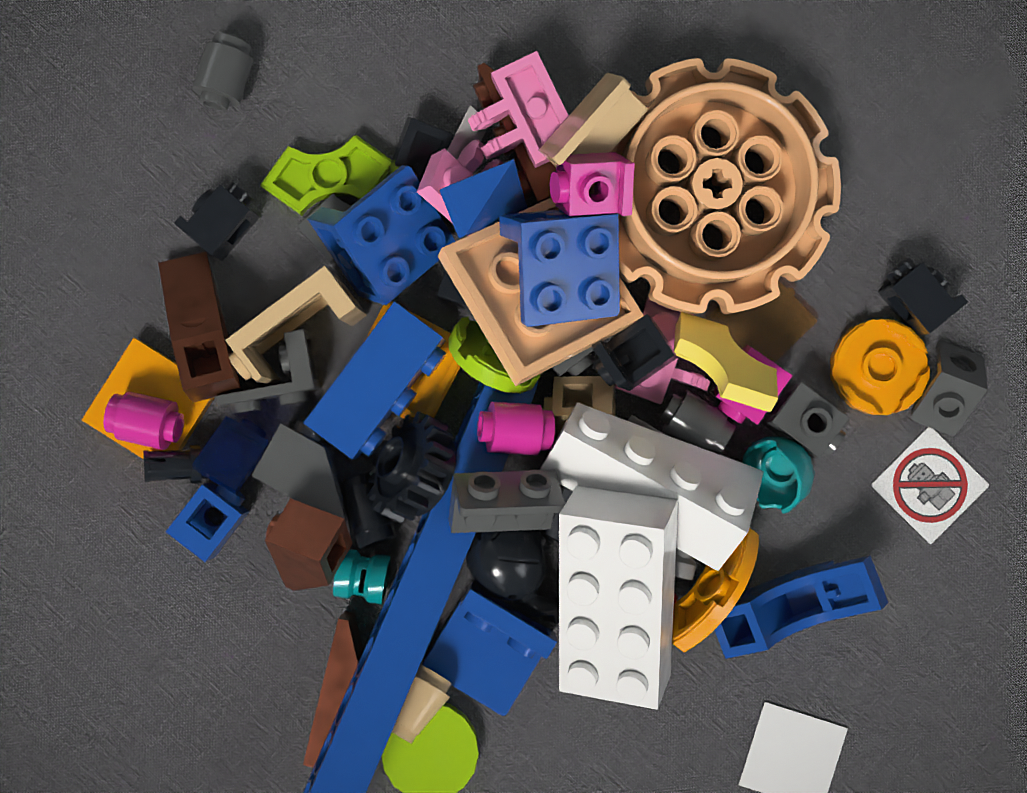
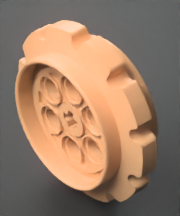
M700 58L670 64L651 73L645 82L648 95L640 96L631 91L648 111L611 151L635 163L632 215L621 216L617 213L619 217V276L626 283H631L638 277L647 279L650 283L648 298L651 301L675 311L695 315L705 312L710 300H715L720 305L721 312L724 314L755 308L772 301L780 295L778 288L780 276L790 282L802 279L816 264L830 240V235L823 230L820 222L822 217L830 216L839 210L841 196L839 163L836 157H826L820 151V142L829 133L815 108L799 91H794L789 96L780 95L775 89L777 80L775 73L758 65L731 58L725 59L718 67L717 72L712 73L706 70ZM710 127L719 133L722 141L720 148H710L703 142L701 137L702 128ZM660 152H670L677 157L680 164L677 174L666 173L660 168L658 164ZM746 152H754L762 158L764 164L762 174H756L748 169L745 163ZM711 178L713 186L721 188V192L714 197L711 189L703 188V183ZM595 183L591 185L589 194H594ZM670 201L679 208L680 221L677 225H670L661 219L659 215L660 202ZM747 201H755L762 206L764 210L762 224L753 223L748 219L745 210ZM706 225L714 226L721 232L723 243L719 250L709 248L703 241L702 233Z

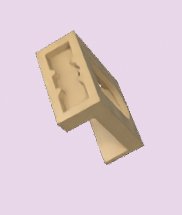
M323 266L228 337L225 341L233 350V353L229 355V360L245 380L252 377L256 382L276 384L280 381V378L263 357V354L283 340L285 332L295 331L328 305L341 321L350 326H354L366 317L367 314L339 276L326 266Z

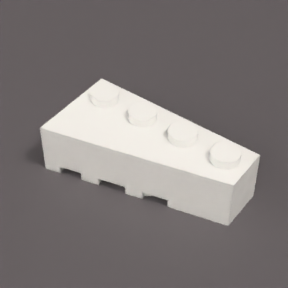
M578 402L555 439L540 471L555 470L559 484L574 491L576 486L678 500L676 548L717 571L720 570L749 531L764 471Z

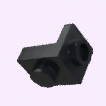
M407 117L388 173L392 174L402 165L410 166L421 182L431 155L444 148L448 150L455 135Z
M648 314L607 343L599 340L592 345L593 350L598 356V359L593 364L602 379L609 386L616 384L619 388L631 391L678 358L652 316Z

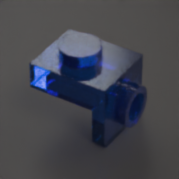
M226 415L193 462V469L236 495L269 445V441L265 439L266 433L247 419H241L238 423Z

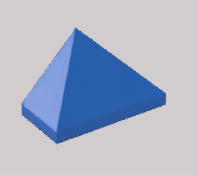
M514 159L439 190L458 238L470 235L499 222V215L517 214L527 209Z

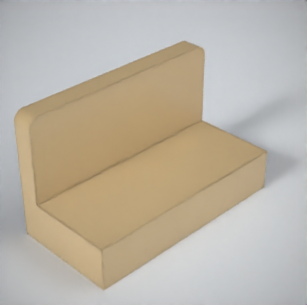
M607 72L538 151L556 168L557 164L561 165L570 154L611 152L648 109L629 90L631 84L624 77Z

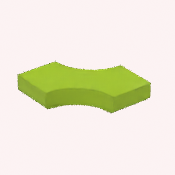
M357 135L353 136L341 148L325 154H307L288 146L260 186L303 216L310 207L332 194L360 200L390 175L388 169L392 160Z

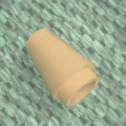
M420 665L392 733L412 744L415 737L420 734L450 698L446 693L452 684L434 671Z

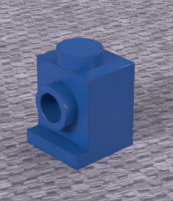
M221 481L218 486L212 482L202 484L165 532L202 561L207 562L219 554L222 550L221 548L250 512L241 505L245 500V496L224 481ZM212 507H216L223 513V521L219 525H215L209 520L208 513Z

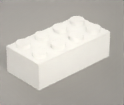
M576 486L559 513V691L658 710L671 676L678 500Z

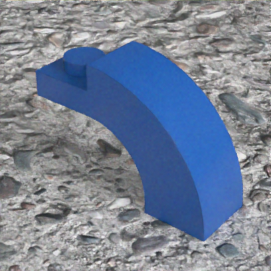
M870 555L836 564L831 560L785 574L744 591L731 612L714 631L725 659L769 650L777 642L798 631L823 622L882 610L889 602Z

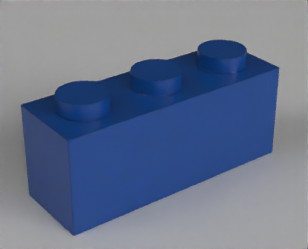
M394 301L304 421V424L349 458H359L362 452L370 457L387 434L381 427L392 412L397 416H401L417 393L411 387L423 372L429 377L444 359L447 353L441 347L446 340Z

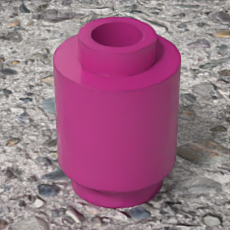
M128 391L124 395L114 394L110 398L105 409L103 424L105 431L113 433L117 440L165 450L171 442L176 443L180 439L184 428V415L179 413L178 404L174 401Z
M493 401L490 402L488 411H480L477 425L478 441L486 442V449L489 453L538 455L540 450L550 451L555 435L553 411L542 410L541 405Z

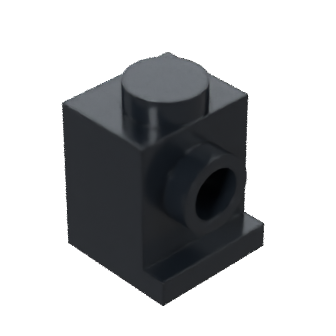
M231 181L225 188L219 184L214 191L209 189L204 192L193 205L192 212L194 215L189 221L179 216L174 224L210 255L223 261L260 217L248 208L254 199Z
M910 257L886 274V278L890 283L878 292L903 324L910 327L918 336L930 334L968 303L963 295L951 297L946 291L949 288L948 283L935 268L926 267L923 262L915 265Z

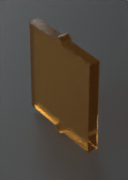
M779 280L778 288L780 295L772 301L755 308L731 314L722 313L720 305H718L705 318L728 326L731 337L741 349L748 344L774 363L817 322L814 316L794 297L795 290L793 288L786 289Z

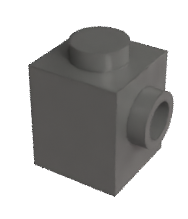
M799 382L789 385L762 424L779 437H785L800 444L811 458H821L823 454L831 455L841 444L846 435L841 429L849 420V417L804 383Z

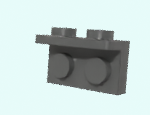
M530 470L454 473L448 518L451 533L551 529L554 513H560L565 504L556 471Z

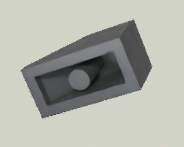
M298 419L295 426L290 423H280L252 477L296 501L346 520L348 516L344 489L332 447L321 441L322 437L306 426L302 420Z

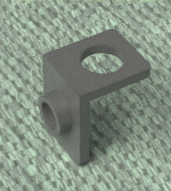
M940 341L936 347L938 373L911 411V419L948 435H955L988 390L985 359L981 355L945 341ZM950 358L964 361L971 367L973 372H967L958 368L952 363Z

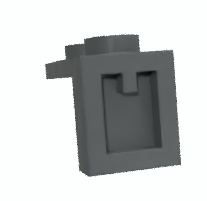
M304 329L285 332L286 345L279 346L282 370L285 375L291 374L292 382L215 396L216 406H231L232 414H240L261 410L260 400L279 397L280 405L309 401V391L321 389L311 332Z

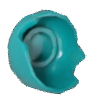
M764 437L753 442L744 453L743 464L764 471L757 497L761 508L781 509L782 514L790 512L810 494L815 471L811 457L800 444L785 437Z

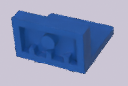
M400 166L346 211L342 212L321 207L307 218L358 296L385 306L439 261L438 254L442 247L455 242L438 211L417 193L420 181L410 166Z
M561 210L499 215L500 236L518 242L522 324L532 327L614 317L620 313L619 217L617 213L569 217Z
M471 582L425 658L423 666L448 680L453 687L499 715L505 716L541 657L545 659L549 657L557 643L556 633L535 619L526 617L517 608L502 599L486 593L476 583Z

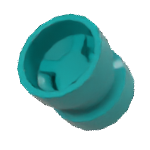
M349 549L335 574L333 596L346 599L353 595L364 596L367 602L382 605L389 580L391 556L375 554L372 557L361 556L358 550ZM365 569H366L367 571H366V576H365V582L363 583L364 574H365Z

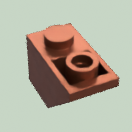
M291 498L282 513L275 515L270 521L265 539L285 587L294 591L329 586L353 544L344 518Z

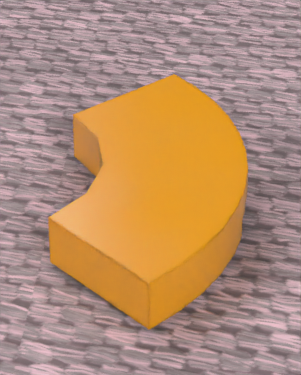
M750 527L747 535L720 570L717 571L706 565L694 587L674 604L672 644L681 651H688L712 633L731 612L745 590L755 566L759 547V535Z

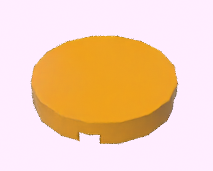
M872 319L852 326L838 339L830 356V377L836 393L849 407L870 415L897 413L908 409L922 396L930 378V366H928L926 356L928 352L923 340L910 327L891 319Z

